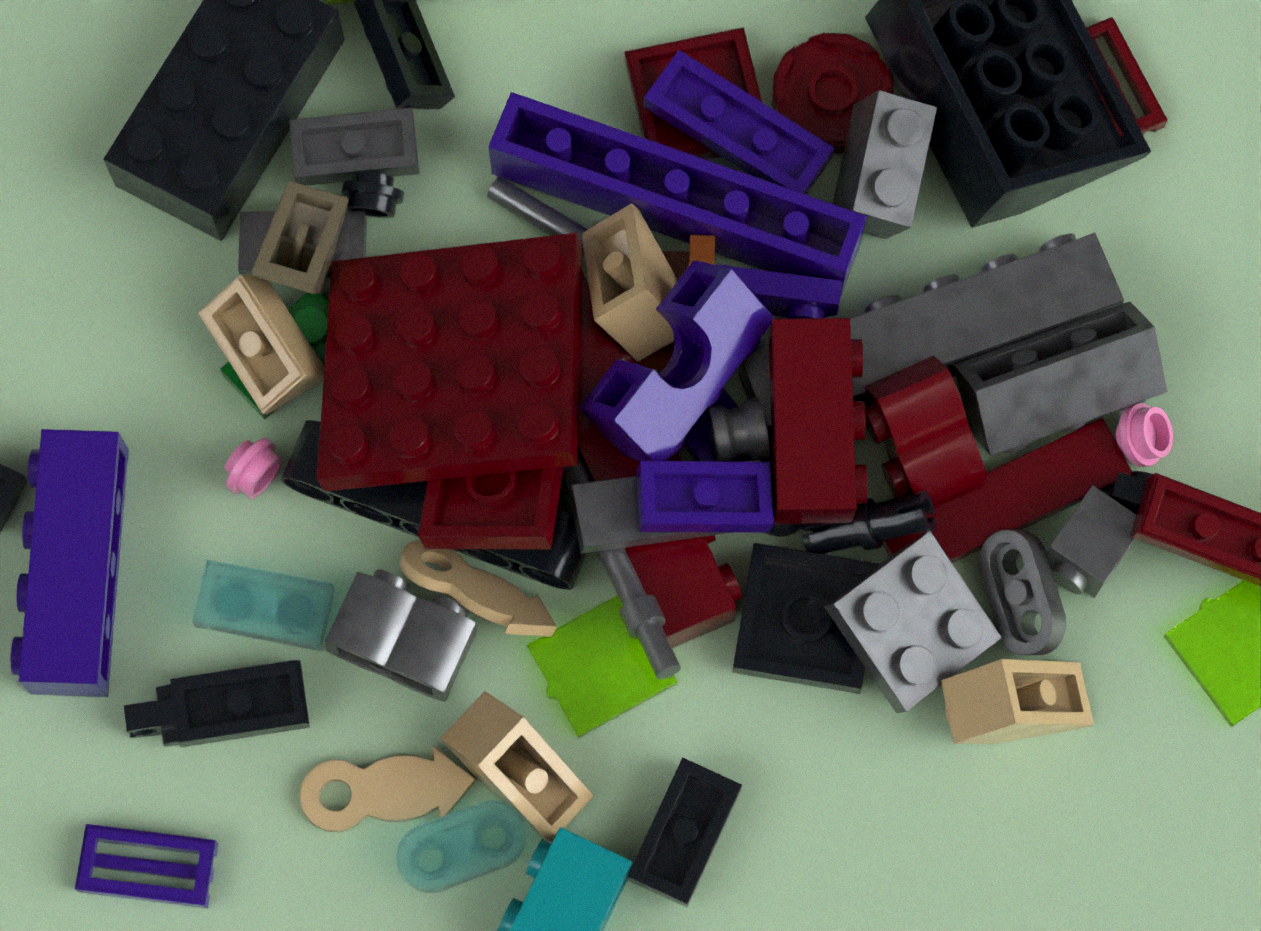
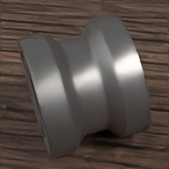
M759 398L747 399L741 407L726 409L720 404L707 408L709 430L716 462H736L745 458H751L752 460L761 459V462L770 461L767 427Z

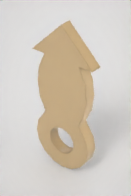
M413 541L405 546L399 559L400 569L408 579L417 585L431 591L449 594L461 606L493 623L507 626L504 634L553 637L557 626L538 594L530 599L519 588L505 579L487 571L471 567L461 555L452 549H425L421 541ZM424 562L436 564L445 571L432 569Z
M432 745L434 761L418 756H394L378 760L364 769L342 760H330L320 763L308 772L301 784L300 802L304 814L311 823L327 832L340 833L352 829L367 817H373L385 822H406L422 818L436 809H439L441 824L476 781ZM334 781L347 784L352 793L349 804L339 811L326 809L320 799L323 788Z

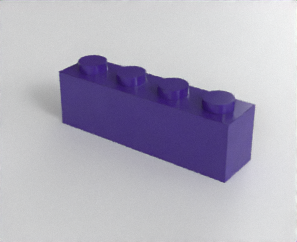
M41 429L40 449H32L30 452L28 481L30 487L36 488L34 511L25 512L22 526L24 549H31L29 572L19 575L16 591L17 609L19 612H25L23 637H14L10 662L12 674L19 675L18 682L31 695L108 697L129 451L119 432Z

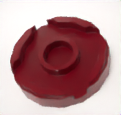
M821 33L809 37L808 42L802 43L796 48L795 46L783 55L773 76L772 107L775 111L835 148L834 153L843 154L854 104L878 90L894 94V79L889 67L887 70L885 63L879 58L880 54L869 43L849 34Z

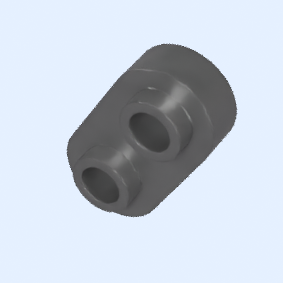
M1000 530L993 533L987 538L981 548L979 569L998 632L1002 637L1001 640L1010 651L1019 655L1048 654L1055 650L1063 640L1066 631V615L1046 550L1038 537L1028 531ZM1019 553H1021L1024 562L1020 572L1016 566V559ZM1038 613L1041 617L1039 633L1035 628V618Z

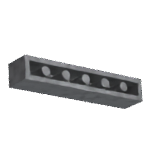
M1073 233L1060 235L1044 243L1040 247V252L1018 259L1016 254L1003 255L985 264L981 269V273L961 280L957 274L943 276L927 284L923 289L924 293L901 300L899 295H890L869 304L865 308L866 313L850 318L851 339H862L863 376L852 378L853 401H864L865 407L868 406L869 403L864 386L933 355L949 369L952 377H955L954 364L1123 304V295L1096 233L1076 239ZM830 316L827 318H841V316ZM769 338L761 340L757 349L742 361L739 367V378L747 399H760L768 439L771 442Z

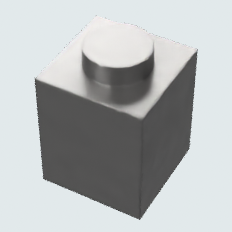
M1092 485L1046 552L1055 582L1072 593L1081 594L1085 591L1095 598L1135 541L1130 536L1137 515Z

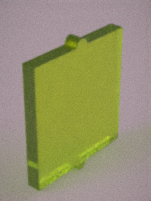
M1242 580L1215 600L1205 598L1199 605V611L1163 636L1231 728L1261 708V589L1258 585Z
M618 595L560 626L555 630L553 637L542 636L527 644L530 654L548 684L546 688L547 697L558 701L578 739L677 685L674 675L666 679H657L639 639L629 636L619 611L623 605Z

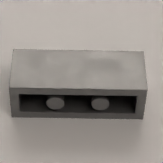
M1130 301L954 364L968 426L990 456L1001 452L1009 453L1021 450L1031 441L1059 431L1079 429L1089 420L1116 410H1124L1127 406L1144 403L1147 399L1167 392L1155 326Z

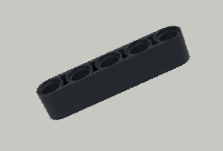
M306 420L281 481L289 488L305 496L418 537L428 481L324 492L317 480L321 422ZM557 509L551 549H452L537 582L563 590H571L586 555V553L581 554L573 514Z

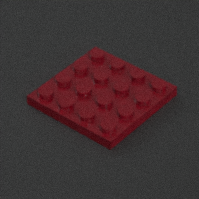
M577 233L332 261L317 480L324 492L577 465L582 245Z

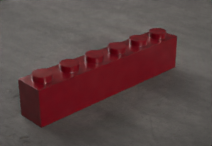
M582 270L579 407L616 359L636 364L635 359L594 321L589 285ZM578 409V451L592 481L597 482L636 476V469L640 461L623 456ZM676 452L673 456H671L670 458H668L666 461H682V460H681L679 454ZM715 535L625 548L646 595L655 596L666 619L662 628L672 648L735 621L737 607L734 601L741 599L742 594L729 564L724 563L718 566L708 544L716 541Z

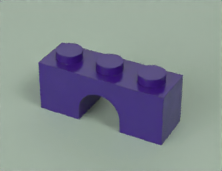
M694 260L656 308L669 323L674 334V351L667 366L660 373H657L654 369L616 359L578 408L623 456L637 461H666L681 448L684 437L702 413L720 397L723 386L742 361L757 349L762 335L771 325L772 319H775L732 269Z

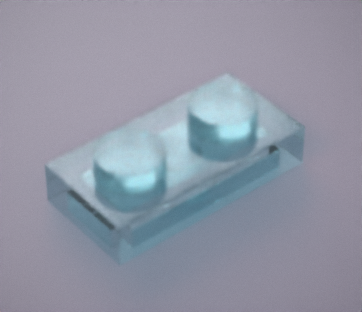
M207 560L192 622L198 628L321 651L335 588L331 583Z

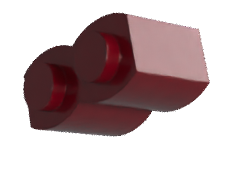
M934 355L864 386L869 403L865 407L866 428L876 444L883 441L885 443L889 461L881 464V468L895 498L913 495L924 490L928 492L933 504L987 480L984 463L968 426L964 406L949 369Z

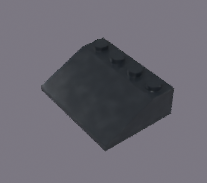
M878 0L865 16L905 98L937 107L929 145L971 228L1022 214L1139 161L1151 152L1072 0ZM1084 63L1086 64V66H1087V68H1088V70H1089V72H1090V74H1091L1093 80L1095 81V83H1096V85H1097V87H1098V89H1099V91H1100L1102 97L1104 98V100H1105V102H1106V104H1107V106H1108V108H1109L1111 114L1113 115V117H1114V119H1115V121H1116L1118 127H1120V129H1121V131L1123 132L1124 135H1122V136L1119 135V133H1118V131H1117V129H1116V127H1115V125H1114V123H1113V121H1112V119H1111V117H1110V115H1109V113H1108V111H1107V109H1106V107H1105V105H1104V103H1103V101H1102V99H1101V97H1100V95H1099V93H1098V91H1097V89H1096V87H1095V85H1094V83H1093V81H1092V79H1091V77H1090V75H1089V73H1088V71H1087V69H1086Z

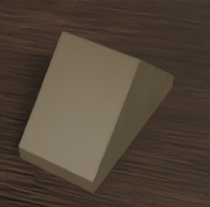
M288 180L254 263L252 276L312 294L322 293L349 198Z

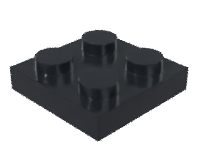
M753 543L732 673L860 694L865 666L824 606L872 571L879 563Z

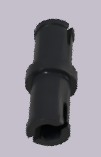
M924 490L913 495L877 503L873 499L867 498L866 504H857V509L851 523L801 524L803 531L812 530V534L802 535V540L807 552L819 554L862 546L868 551L881 548L885 540L921 532H933L936 529V519L934 517L927 518L926 515L934 514L935 508L930 495Z

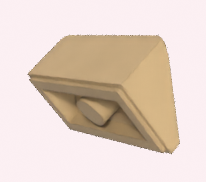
M240 274L198 312L262 414L271 413L316 386L324 379L323 363L268 280L248 274Z

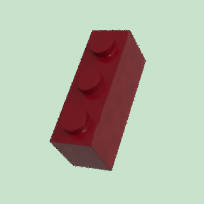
M850 318L772 319L769 332V373L774 524L851 523L857 509V504H866L868 496L866 464H855L854 440L865 439L866 427L864 401H853L852 378L863 376L862 339H851Z

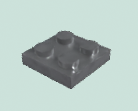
M925 532L916 536L824 606L896 713L909 711L941 686V680L955 675L1002 638L931 532Z

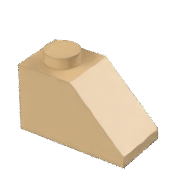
M631 203L581 233L594 321L639 362L674 342L671 326L656 308L678 279L641 212Z
M1000 659L941 680L946 703L945 715L951 727L954 744H997L1094 725L1080 662Z
M486 691L440 737L479 781L540 837L550 842L554 840L559 827L564 829L594 797L523 716Z

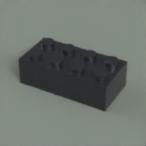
M203 0L103 159L115 186L222 241L290 130L289 120L297 119L345 41L338 10L319 0Z

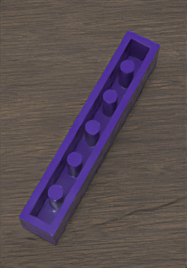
M511 92L488 146L491 173L493 175L609 216L633 203L641 212L649 229L688 244H690V235L715 236V253L765 271L841 280V296L862 242L867 216L514 92Z

